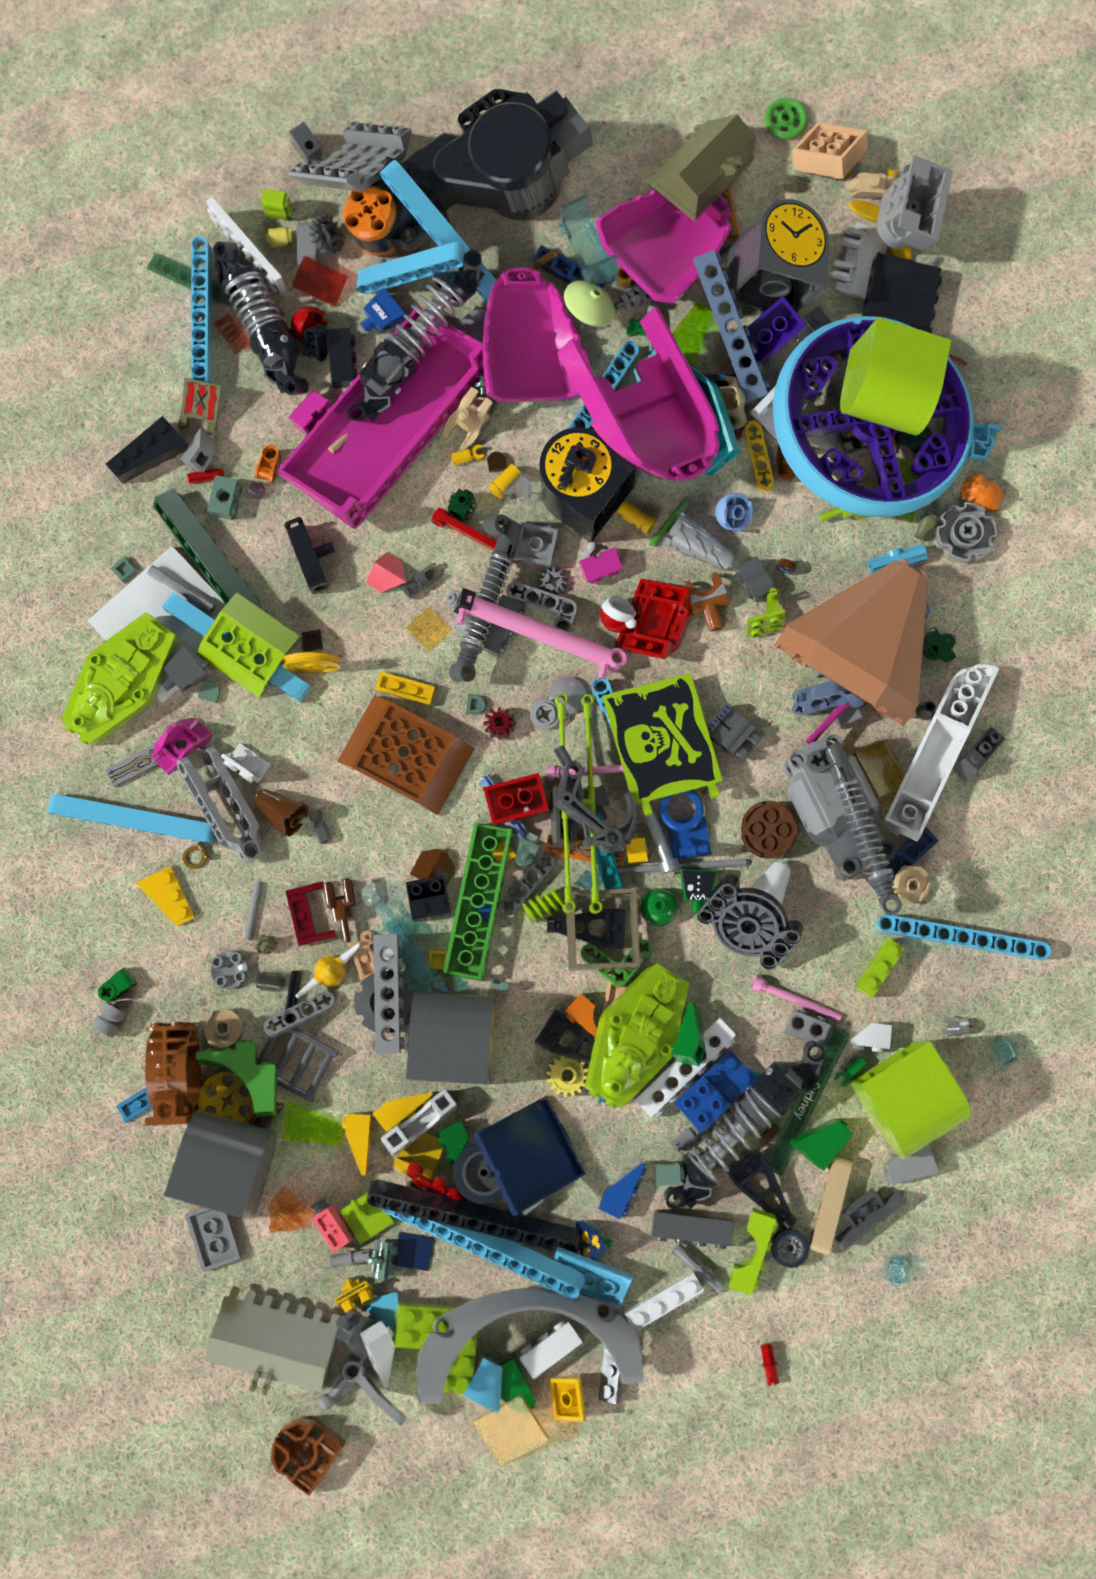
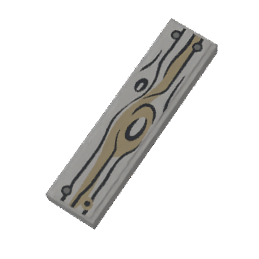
M177 741V742H176V748L179 749V750H182L181 747H180V745H179V743H178V741ZM155 744L105 770L113 787H117L158 765L151 758Z

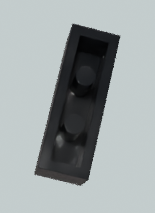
M350 328L328 329L331 384L333 389L347 388L358 376L357 369H354V363H357L356 352H353V346H356L355 334H351Z

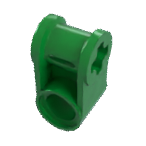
M122 968L99 987L98 996L101 1000L113 1002L128 992L129 988L132 985L135 986L137 982L126 968ZM106 989L112 990V991H110V994H111L110 997H109V996H105L106 993H107V992L105 991Z

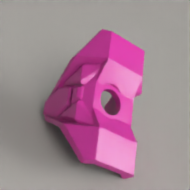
M197 718L179 720L167 727L165 733L156 741L151 758L170 775L178 770L177 760L188 757L197 748L203 749L213 735ZM178 740H185L187 747L179 750L176 748V742Z

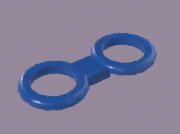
M694 790L661 799L659 804L660 815L663 822L669 828L676 831H689L701 822L704 814V804ZM685 795L694 802L696 813L690 822L678 823L670 817L668 803L673 796Z

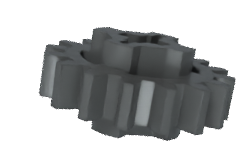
M327 214L319 215L311 220L312 225L309 226V229L312 232L309 235L313 237L311 242L316 244L315 249L319 248L320 254L325 253L326 256H333L342 250L341 246L344 245V242L341 240L344 238V235L340 234L342 229L337 227L338 222H333V217L328 218Z

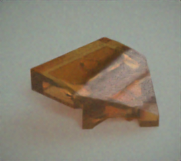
M284 1186L272 1199L268 1207L270 1214L269 1230L270 1232H294L303 1226L313 1212Z

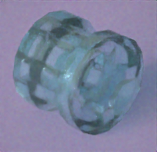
M585 870L575 883L577 887H582L584 890H591L592 876L588 870Z

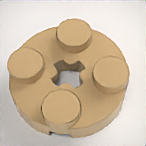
M903 865L895 876L894 886H892L896 888L894 892L898 893L899 898L904 903L914 904L917 901L921 902L925 899L930 889V882L927 879L928 873L919 866ZM912 880V883L914 884L913 888L909 887V884Z
M218 1009L213 1011L206 1017L203 1023L205 1038L214 1047H230L241 1038L243 1022L239 1015L232 1010ZM226 1023L228 1031L221 1034L218 1026Z

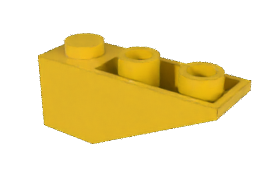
M429 1092L387 1101L372 1114L384 1130L389 1132L397 1125H400L401 1121L406 1117L409 1120L418 1113L416 1109L421 1105L424 1107L432 1099L431 1097L434 1093Z

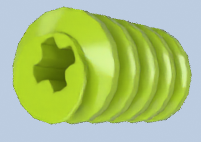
M557 887L556 891L549 888V895L542 892L543 899L538 895L535 896L536 902L529 899V906L522 903L530 921L533 920L538 923V916L545 919V912L551 916L552 908L558 912V905L563 907L565 902Z

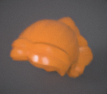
M975 472L967 477L961 485L960 493L962 500L981 505L989 512L998 510L1004 499L1002 488L994 481L986 480L980 472Z

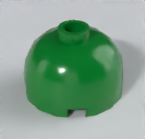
M655 888L646 892L639 905L641 917L647 924L655 927H662L673 921L678 908L676 898L672 893L661 888Z

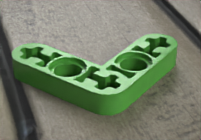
M642 939V944H639V946H648V952H643L644 964L650 957L653 946L650 941ZM588 944L581 949L580 956L586 964L594 963V958L591 956L585 957V951L589 952L591 950L596 959L600 956L596 963L602 961L615 963L594 945ZM632 949L621 962H627L628 959H632ZM639 969L614 970L616 975H623V982L621 980L616 982L614 974H611V977L608 976L612 970H597L596 972L613 986L621 988L631 980Z

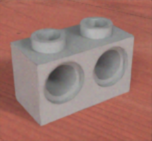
M799 1008L796 1011L792 1010L783 1033L806 1042L816 1041L823 1047L830 1024L826 1023L827 1019L817 1015L815 1018L807 1016V1011ZM797 1017L803 1021V1026L800 1029L795 1028L793 1025V1021ZM814 1025H818L821 1028L819 1036H815L812 1033Z

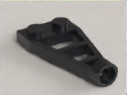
M606 908L597 914L591 912L575 914V921L582 920L584 922L583 933L575 932L576 939L603 948L624 949L626 909ZM566 916L559 918L547 917V933H558L567 936ZM596 919H603L605 921V934L602 937L589 933L588 924L590 921ZM555 922L559 924L557 929H555Z
M555 1009L536 1038L535 1044L553 1054L590 1064L591 1056L588 1057L578 1051L584 1042L593 1047L595 1040L576 1022L572 1023L565 1014ZM567 1030L572 1031L578 1037V1042L573 1048L562 1046L559 1043Z
M759 1148L729 1169L727 1174L738 1189L763 1210L775 1214L776 1221L781 1224L784 1230L796 1223L797 1219L788 1207L772 1166ZM759 1173H763L769 1183L768 1189L761 1193L757 1192L749 1184V1181ZM771 1192H774L780 1201V1205L775 1209L771 1208L764 1201V1197Z

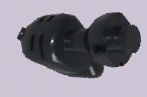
M572 445L564 461L567 469L558 479V482L561 483V488L567 489L568 486L573 485L572 475L574 469L584 471L587 474L592 473L596 462V455L593 451L580 445ZM576 453L586 456L589 459L585 461L577 457Z

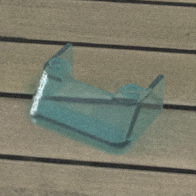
M587 194L559 206L561 221L559 229L562 235H566L581 265V273L584 280L592 284L613 283L617 281V255L609 257L602 248L600 238L589 217Z

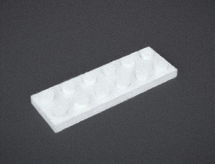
M209 198L206 201L209 207L207 211L212 216V222L217 227L221 226L222 232L228 240L232 239L236 243L238 252L245 254V259L249 265H255L262 275L261 277L267 279L269 282L268 286L274 293L278 292L281 296L286 293L287 290L281 275L214 198Z

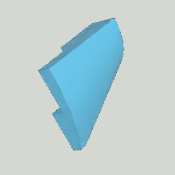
M973 422L972 443L966 460H986L990 454V448L996 442L994 440L996 431L1001 432L1003 426Z
M397 1291L373 1297V1302L363 1305L375 1321H382L386 1327L389 1326L392 1329L393 1333L397 1302H400Z
M485 1356L464 1396L499 1413L502 1366Z

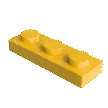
M381 671L375 687L376 691L428 706L431 705L436 689L431 685Z

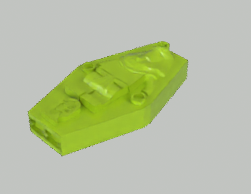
M145 612L91 651L85 660L61 718V721L66 724L64 727L73 734L74 732L79 734V739L86 745L89 743L97 745L150 707L161 687L160 682L165 677L166 671L163 668L172 659L180 637L152 615Z
M658 963L650 964L603 1011L599 1019L584 1088L589 1090L588 1094L597 1099L603 1098L606 1100L605 1104L613 1109H616V1107L624 1108L672 1058V1046L678 1037V1029L681 1025L689 987L687 981Z

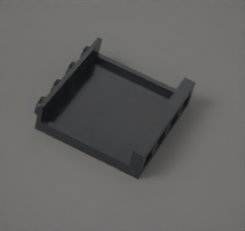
M878 252L872 260L862 316H876L896 320L915 329L932 334L933 327H931V321L934 320L936 315L934 306L939 299L937 290L943 278L940 275L942 268Z

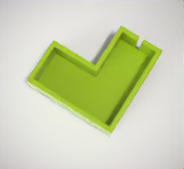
M397 1302L394 1324L395 1337L393 1338L394 1346L398 1348L421 1349L429 1333H435L433 1330L434 1320L458 1306ZM443 1320L439 1322L438 1329L440 1332H445L448 1324ZM477 1333L470 1338L456 1356L446 1378L443 1393H449L451 1389L453 1393L464 1394L473 1379Z

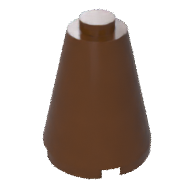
M268 789L260 790L255 795V805L284 837L286 835L288 837L294 835L303 825L299 822L303 817L307 818L309 807L292 798Z

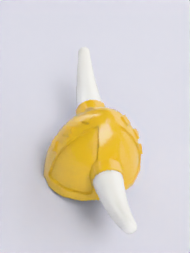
M356 944L339 957L328 955L320 958L314 968V978L296 994V998L303 996L321 984L328 987L341 984L346 976L345 963L361 947V944Z

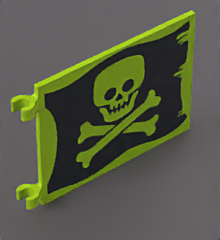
M691 673L602 696L629 792L633 796L635 805H641L644 817L652 815L650 801L705 786L708 787L711 799L719 798L720 794L716 784L723 782Z

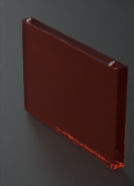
M304 256L292 287L332 307H336L348 276L310 259L308 256Z

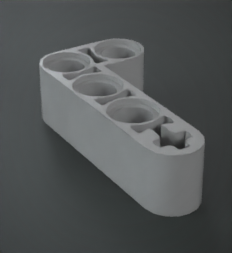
M518 582L508 584L506 588L508 597L522 603L525 607L556 616L554 627L557 628L558 625L565 624L568 627L565 631L571 632L577 615V605L573 600ZM515 589H517L518 593H516L515 596L512 595V592H514ZM536 595L538 599L535 602H530L528 597ZM548 601L556 603L552 608L547 607L545 604ZM568 606L574 609V611L569 614L565 613L563 610L565 607Z

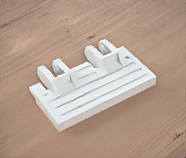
M857 222L855 228L847 227L844 232L850 237L860 239V241L847 237L842 238V245L849 247L845 261L836 260L834 262L836 268L847 271L849 274L833 270L830 275L832 278L839 280L835 290L865 300L872 260L878 252L885 254L888 245L880 238L877 228Z

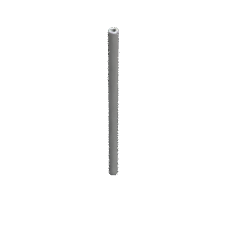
M746 859L679 863L680 868L675 871H680V869L697 870L746 866ZM660 864L618 867L620 875L661 872ZM597 868V876H600L599 869Z

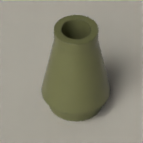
M926 511L924 515H921L914 536L924 541L938 525L937 521L939 518Z

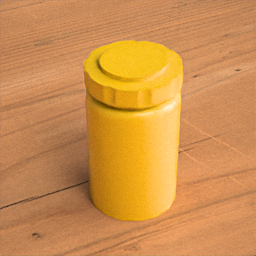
M511 464L488 487L497 498L502 499L503 495H506L524 476L516 466Z

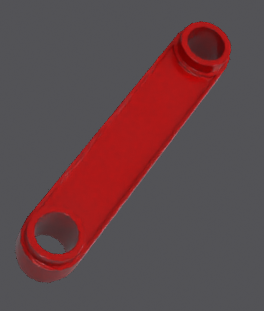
M438 507L433 513L430 521L436 526L443 528L446 525L488 549L495 550L497 544L495 540L450 517L451 514L443 508Z

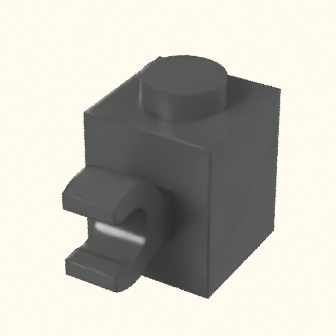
M604 785L595 787L596 814L602 813L604 820H607V814L603 807L608 806L610 802ZM587 790L583 791V799H587Z

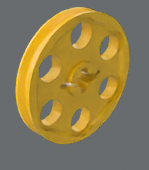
M294 653L283 658L285 662L283 668L293 672L326 673L337 671L341 668V665L338 664L341 658L327 653Z
M231 1072L217 1073L203 1084L198 1099L199 1110L206 1112L207 1107L213 1105L216 1108L215 1115L222 1117L230 1115L233 1120L243 1123L250 1122L255 1114L251 1094L243 1096L240 1093L241 1087L245 1084ZM227 1075L232 1076L234 1079V1083L230 1087L226 1086L223 1081ZM210 1085L215 1086L217 1089V1093L213 1097L207 1094V1088ZM230 1095H232L231 1101L233 1102V1104H228L225 1107L226 1101L224 1100V1097L227 1098ZM243 1105H247L250 1108L248 1116H243L240 1113V1108Z

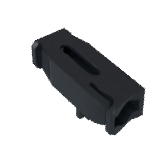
M302 517L285 522L284 526L311 593L315 594L330 588L319 558L336 552L332 542L314 548ZM298 522L299 525L291 528V524Z

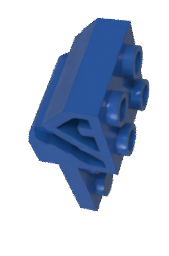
M729 1050L673 1104L702 1133L757 1078Z

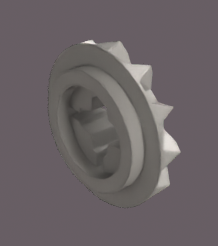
M556 567L546 568L540 573L538 578L540 590L558 596L566 590L568 585L567 575L562 569ZM550 575L553 579H558L556 581V588L552 583L547 584L550 581Z
M549 699L538 700L530 710L532 723L539 729L553 728L559 722L558 706ZM542 708L545 711H551L548 715L549 720H547L546 718L539 719V717H541V715L543 714Z

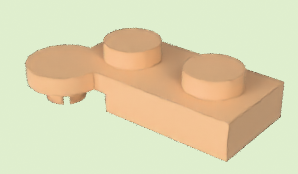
M368 930L363 931L359 935V941L348 944L350 949L358 943L361 944V947L352 956L361 981L374 973V955L370 947L373 943L374 934Z

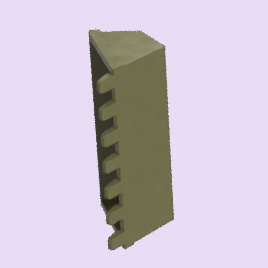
M738 114L709 120L703 124L696 125L693 129L697 132L687 134L685 136L687 141H682L676 145L680 149L670 151L668 156L671 158L663 159L659 163L662 167L654 168L651 171L653 175L645 177L642 182L650 184L690 219L696 221L754 159L753 152L756 136Z
M233 1286L229 1296H224L220 1312L210 1335L206 1361L254 1375L250 1385V1391L253 1392L256 1390L259 1378L261 1377L266 1379L262 1387V1394L267 1395L272 1381H280L321 1393L326 1388L338 1340L335 1337V1333L339 1328L336 1322L340 1315L333 1313L329 1324L320 1322L323 1310L316 1309L312 1319L305 1318V1305L299 1304L296 1314L287 1313L290 1302L287 1300H282L279 1310L270 1308L273 1301L272 1296L266 1295L261 1306L254 1304L256 1298L255 1291H249L246 1300L243 1301L237 1299L240 1288Z

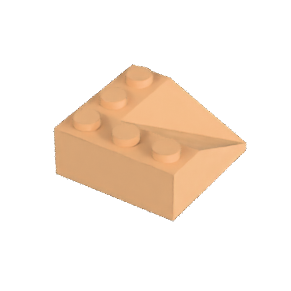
M817 122L792 149L793 170L843 179L868 151L867 130Z

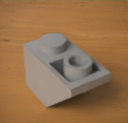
M199 429L180 460L195 471L205 472L214 457L215 439L202 429Z

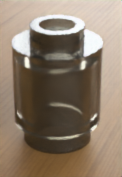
M263 971L257 974L256 988L261 989V991L281 992V989L285 988L286 977H283L282 973Z

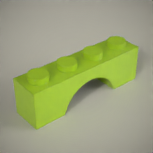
M752 1207L746 1228L754 1237L756 1248L748 1260L734 1263L728 1281L730 1289L751 1296L753 1290L758 1289L760 1282L758 1278L759 1271L763 1272L766 1264L764 1256L766 1252L769 1253L772 1245L770 1237L772 1233H776L778 1227L775 1214Z

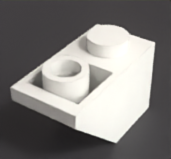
M869 1023L850 1038L848 1044L853 1045L852 1049L864 1050V1047H872V1051L884 1053V1049H890L892 1025Z

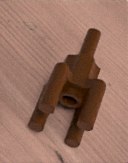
M349 878L342 879L344 896L335 897L334 884L324 882L323 889L326 907L333 911L334 921H340L343 943L351 942L348 919L353 918L352 907L356 905L353 882Z

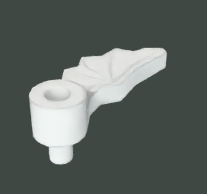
M593 542L588 543V550L581 554L579 560L590 557L591 552L596 547Z

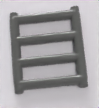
M280 1020L279 1024L275 1025L273 1031H276V1026L282 1024V1020ZM293 1028L287 1031L292 1036L276 1065L277 1084L312 1103L315 1098L313 1095L333 1057L335 1058L339 1052L305 1032ZM278 1036L269 1037L258 1058V1065L266 1061ZM301 1039L308 1043L309 1046L289 1082L280 1077V1074L298 1040ZM317 1048L325 1052L326 1055L309 1088L305 1091L296 1085Z

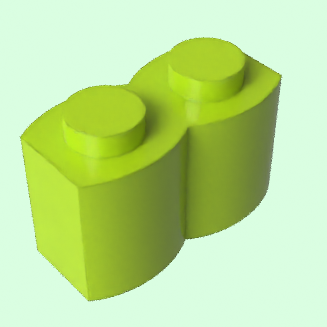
M263 188L261 205L266 218L288 221L289 216L292 217L293 205H290V197L287 195V192Z

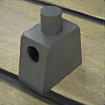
M302 122L289 131L291 144L306 164L320 165L323 161L322 148L307 124Z
M183 646L164 666L163 669L169 676L160 683L167 692L176 685L184 692L210 677L191 652Z
M348 1311L345 1316L342 1315L337 1319L336 1324L339 1328L335 1333V1337L349 1353L363 1359L367 1351L360 1333L378 1322L359 1313Z

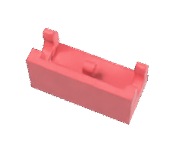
M334 1204L312 1218V1221L333 1253L355 1238V1235Z

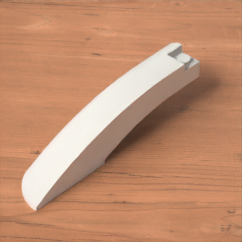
M978 664L974 667L964 668L950 681L884 819V826L893 834L898 836L900 833L918 842L999 671L998 667Z

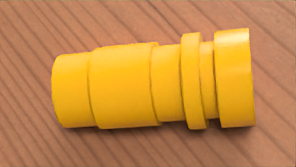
M624 501L617 511L624 521L630 525H636V528L646 535L652 531L657 523L656 518L650 517L648 513H643L642 510L627 501Z

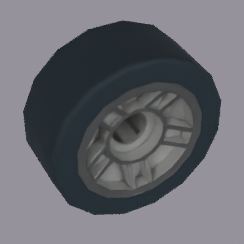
M791 1228L782 1229L772 1238L771 1254L775 1261L783 1267H798L808 1258L809 1243L806 1237L798 1230ZM787 1245H793L792 1252L786 1250Z

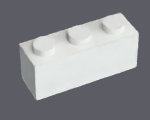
M561 1320L553 1327L554 1331L550 1334L547 1332L543 1333L537 1338L538 1343L533 1346L529 1344L521 1350L522 1354L519 1359L533 1379L583 1343L582 1338L569 1320L566 1322Z

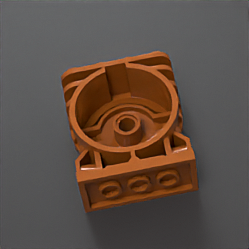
M191 1022L150 1023V1027H146V1031L151 1032V1034L146 1039L145 1081L148 1100L153 1108V1117L145 1118V1126L188 1124L195 1113V1106L198 1102L201 1088V1065L196 1061V1052H200L199 1038L195 1032L199 1031V1026H195V1023Z

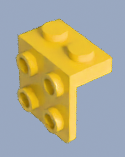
M425 1133L399 1153L393 1166L398 1167V1172L407 1174L406 1170L409 1163H416L424 1168L423 1175L431 1180L443 1148L438 1143L436 1136Z

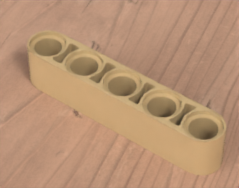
M836 1155L832 1160L831 1166L829 1165L826 1179H828L827 1184L823 1187L821 1205L819 1204L816 1218H818L817 1223L814 1224L811 1234L813 1238L812 1243H809L811 1251L825 1255L830 1254L852 1169V1159Z

